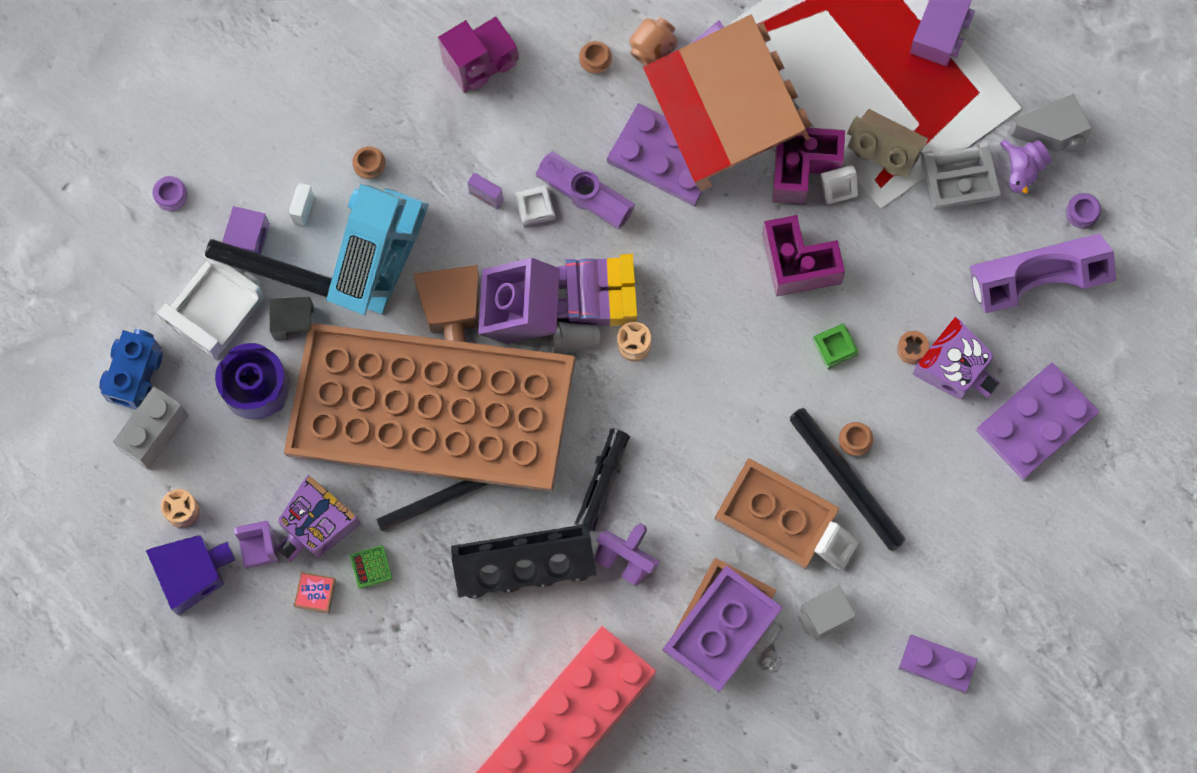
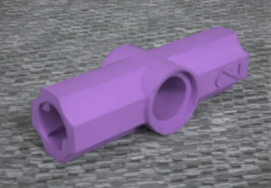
M551 151L544 157L536 171V177L569 197L576 207L589 210L618 230L624 226L635 208L633 202L600 182L593 172L581 170L554 151ZM588 185L594 190L591 194L582 195L577 192V189L580 186Z

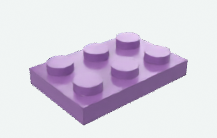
M638 103L609 153L607 163L695 207L703 191L701 192L695 184L665 116Z
M1051 362L978 426L976 432L1024 480L1100 411Z
M725 566L662 651L716 692L720 693L782 611L783 607L731 568Z

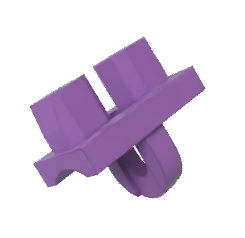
M642 523L634 527L626 541L608 530L601 532L596 540L600 544L594 556V561L610 569L618 555L622 556L630 562L621 576L636 586L641 583L648 573L655 571L660 562L638 548L648 530L647 526Z

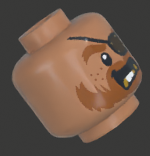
M659 17L657 21L649 18L644 19L630 37L629 45L632 48L630 54L645 66L671 54L678 44V40L673 34L675 27L662 17Z

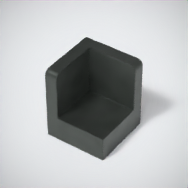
M310 297L269 299L270 333L275 341L288 340V332L311 330V313L314 312V305Z

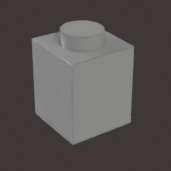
M840 585L803 603L800 609L802 615L798 616L807 635L813 633L816 640H819L853 622L856 614Z

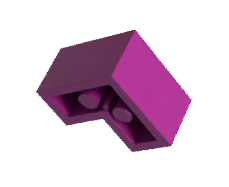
M497 16L474 30L465 20L438 36L443 63L463 93L470 89L476 90L487 83L489 77L498 72H507L519 60L518 47Z
M807 128L806 131L810 140L805 141L803 134H800L775 147L772 202L805 205L809 173L821 174L843 167L845 130Z
M797 215L764 221L762 236L776 297L842 284L845 269L838 240L804 246Z

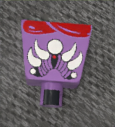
M956 316L917 363L913 375L961 400L972 387L986 398H989L1000 384L997 379L985 371L994 357L993 354Z

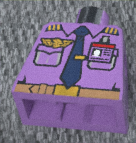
M308 474L278 520V523L288 533V536L277 546L276 550L289 562H292L304 548L313 556L319 558L355 530L361 523L355 514Z

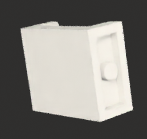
M204 254L206 260L204 265L173 304L169 306L167 303H164L157 314L164 324L216 360L265 296L260 288L262 283L252 274L245 272L242 275L233 269V266L206 258Z

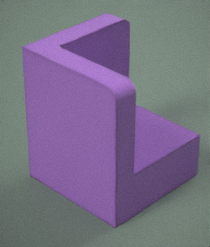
M268 520L234 528L235 536L239 539L243 565L246 569L280 562L278 551L276 550L277 544L274 529Z

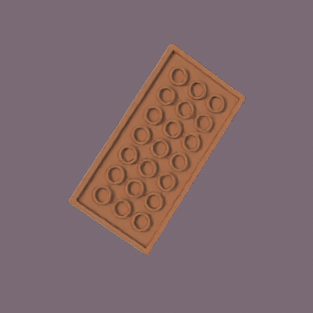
M311 323V330L307 333L283 453L287 457L553 492L576 358L572 355Z

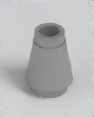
M557 322L556 334L549 335L552 353L566 355L593 345H599L600 333L598 325Z

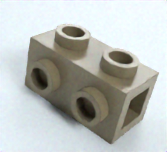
M868 109L861 118L856 116L847 132L848 135L852 136L847 148L853 150L859 158L868 161L872 160L884 166V169L890 174L905 178L915 167L928 138L871 109Z

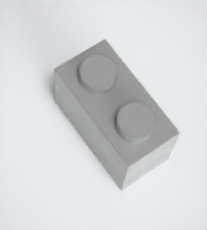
M153 387L114 439L113 443L121 452L149 470L187 418L188 413L181 404Z

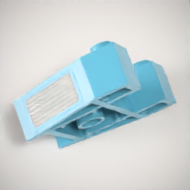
M361 184L359 190L355 189L349 200L348 208L351 209L326 301L362 315L366 314L367 309L383 314L419 234L430 203L385 188L383 191L370 185Z

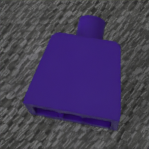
M201 535L146 550L170 609L176 615L182 614L222 587L224 581L218 568L236 561L228 542L209 549Z

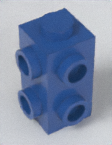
M135 329L134 333L123 330L120 339H116L112 345L110 356L113 359L109 371L105 370L101 376L99 388L102 390V396L108 402L137 410L152 389L150 379L153 371H157L161 365L163 352L160 345L154 339L153 334L141 329Z

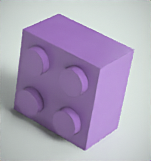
M531 257L483 269L478 334L505 344L556 334L560 268Z

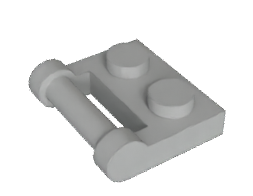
M988 142L977 143L976 147L936 154H933L932 151L921 153V164L926 175L933 210L998 200L1001 193ZM978 160L980 166L941 173H938L937 170L939 166Z

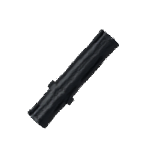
M610 428L601 456L596 457L595 464L597 466L574 525L588 524L589 531L595 532L616 473L621 471L622 465L620 462L631 437L629 434Z

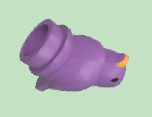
M1004 139L1000 142V145L1010 157L1011 175L1009 186L1014 193L1027 194L1029 193V185L1037 180L1039 171L1046 169V166L1052 163L1051 156L1040 140H1036L1033 143L1029 142L1025 147L1012 145Z

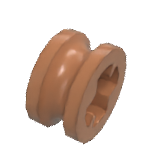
M908 331L899 340L897 354L905 363L917 364L928 351L929 342L921 332ZM912 340V344H914V341L920 343L919 354L914 355V351L909 354L905 351L908 345L907 341Z

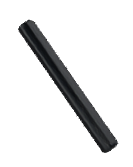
M800 408L790 416L792 425L890 551L898 549L905 542L903 534L807 410Z

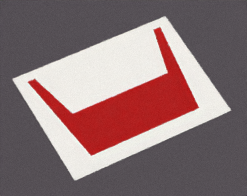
M762 0L730 23L732 24L751 14L757 25L764 23L771 38L770 41L766 42L767 48L770 53L775 50L777 51L785 68L779 71L783 82L790 79L798 98L793 99V101L800 109L804 108L809 121L815 128L845 130L843 163L846 167L854 166L858 182L880 209L926 177L921 164V155L907 178L890 174L884 169V166L872 160L868 161L859 158L853 150L847 148L852 137L847 132L856 116L861 118L868 109H871L928 138L922 152L932 151L933 154L966 149L1022 109L965 39L958 57L951 56L947 67L910 54L914 37L929 0Z

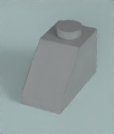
M1072 94L1013 119L1009 133L1012 137L1028 143L1040 140L1046 149L1059 152L1066 148L1068 151H1073L1084 145L1092 128L1075 95Z

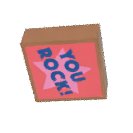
M301 572L294 607L329 614L336 579Z

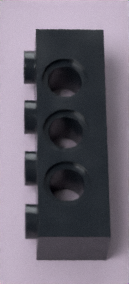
M588 524L451 546V559L458 598H480L486 593L497 591L512 593L522 587L534 585L536 587H548L559 581L570 580L572 582H580L588 579L590 576H596ZM562 554L566 556V558L561 562H554L550 560L554 555ZM521 560L532 562L530 566L524 568L516 565ZM488 565L498 568L492 573H486L481 570Z

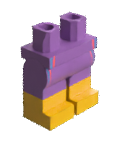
M633 253L620 254L617 258L566 259L565 266H558L560 268L559 289L567 290V298L558 299L557 321L590 325L597 324L598 326H623L629 322L637 321Z

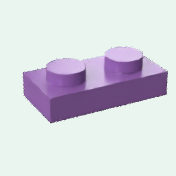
M911 634L898 669L966 693L977 658Z

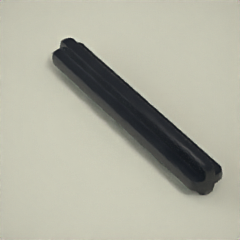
M215 239L209 240L205 250L206 258L324 297L328 295L332 280L330 277Z

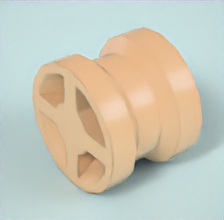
M629 322L620 328L617 339L618 350L621 356L630 361L644 359L651 349V333L648 327L640 322Z
M174 489L163 497L161 502L162 514L173 526L187 528L197 521L200 515V507L188 491Z

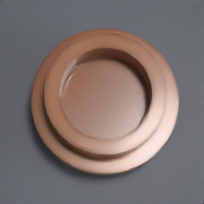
M598 41L585 44L579 53L581 67L592 74L606 71L612 62L611 50L606 44Z
M367 146L359 149L354 154L352 165L359 177L374 179L383 173L386 160L384 154L378 148Z
M851 422L840 431L839 445L846 454L862 456L871 449L873 434L865 424Z

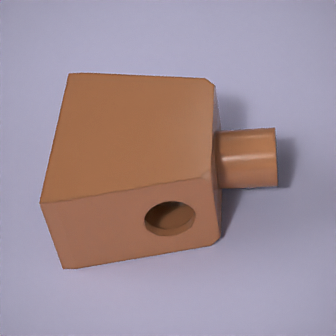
M473 265L415 273L414 280L431 333L444 332L445 340L466 342L464 329L478 326L480 294L478 266Z

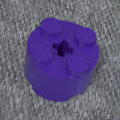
M245 343L235 346L228 351V354L219 362L216 368L215 383L217 390L234 414L246 419H263L279 412L284 407L289 393L288 374L280 359L267 347L257 343ZM257 377L258 380L255 381V384L248 386L252 382V378Z

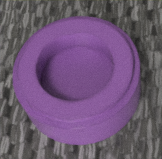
M163 177L153 187V198L156 204L165 211H176L187 201V189L184 183L177 177Z
M1087 193L1073 196L1066 207L1068 221L1073 226L1081 229L1093 226L1101 214L1099 201L1093 195Z

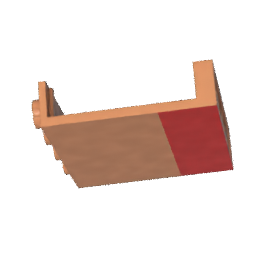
M752 14L643 67L691 176L701 192L713 186L710 177L800 134H803L805 141L810 140L806 129L812 125L804 108L796 109L792 100L798 98L790 79L783 82L779 71L785 69L776 50L771 53L769 52L766 42L770 41L771 38L764 23L757 25Z

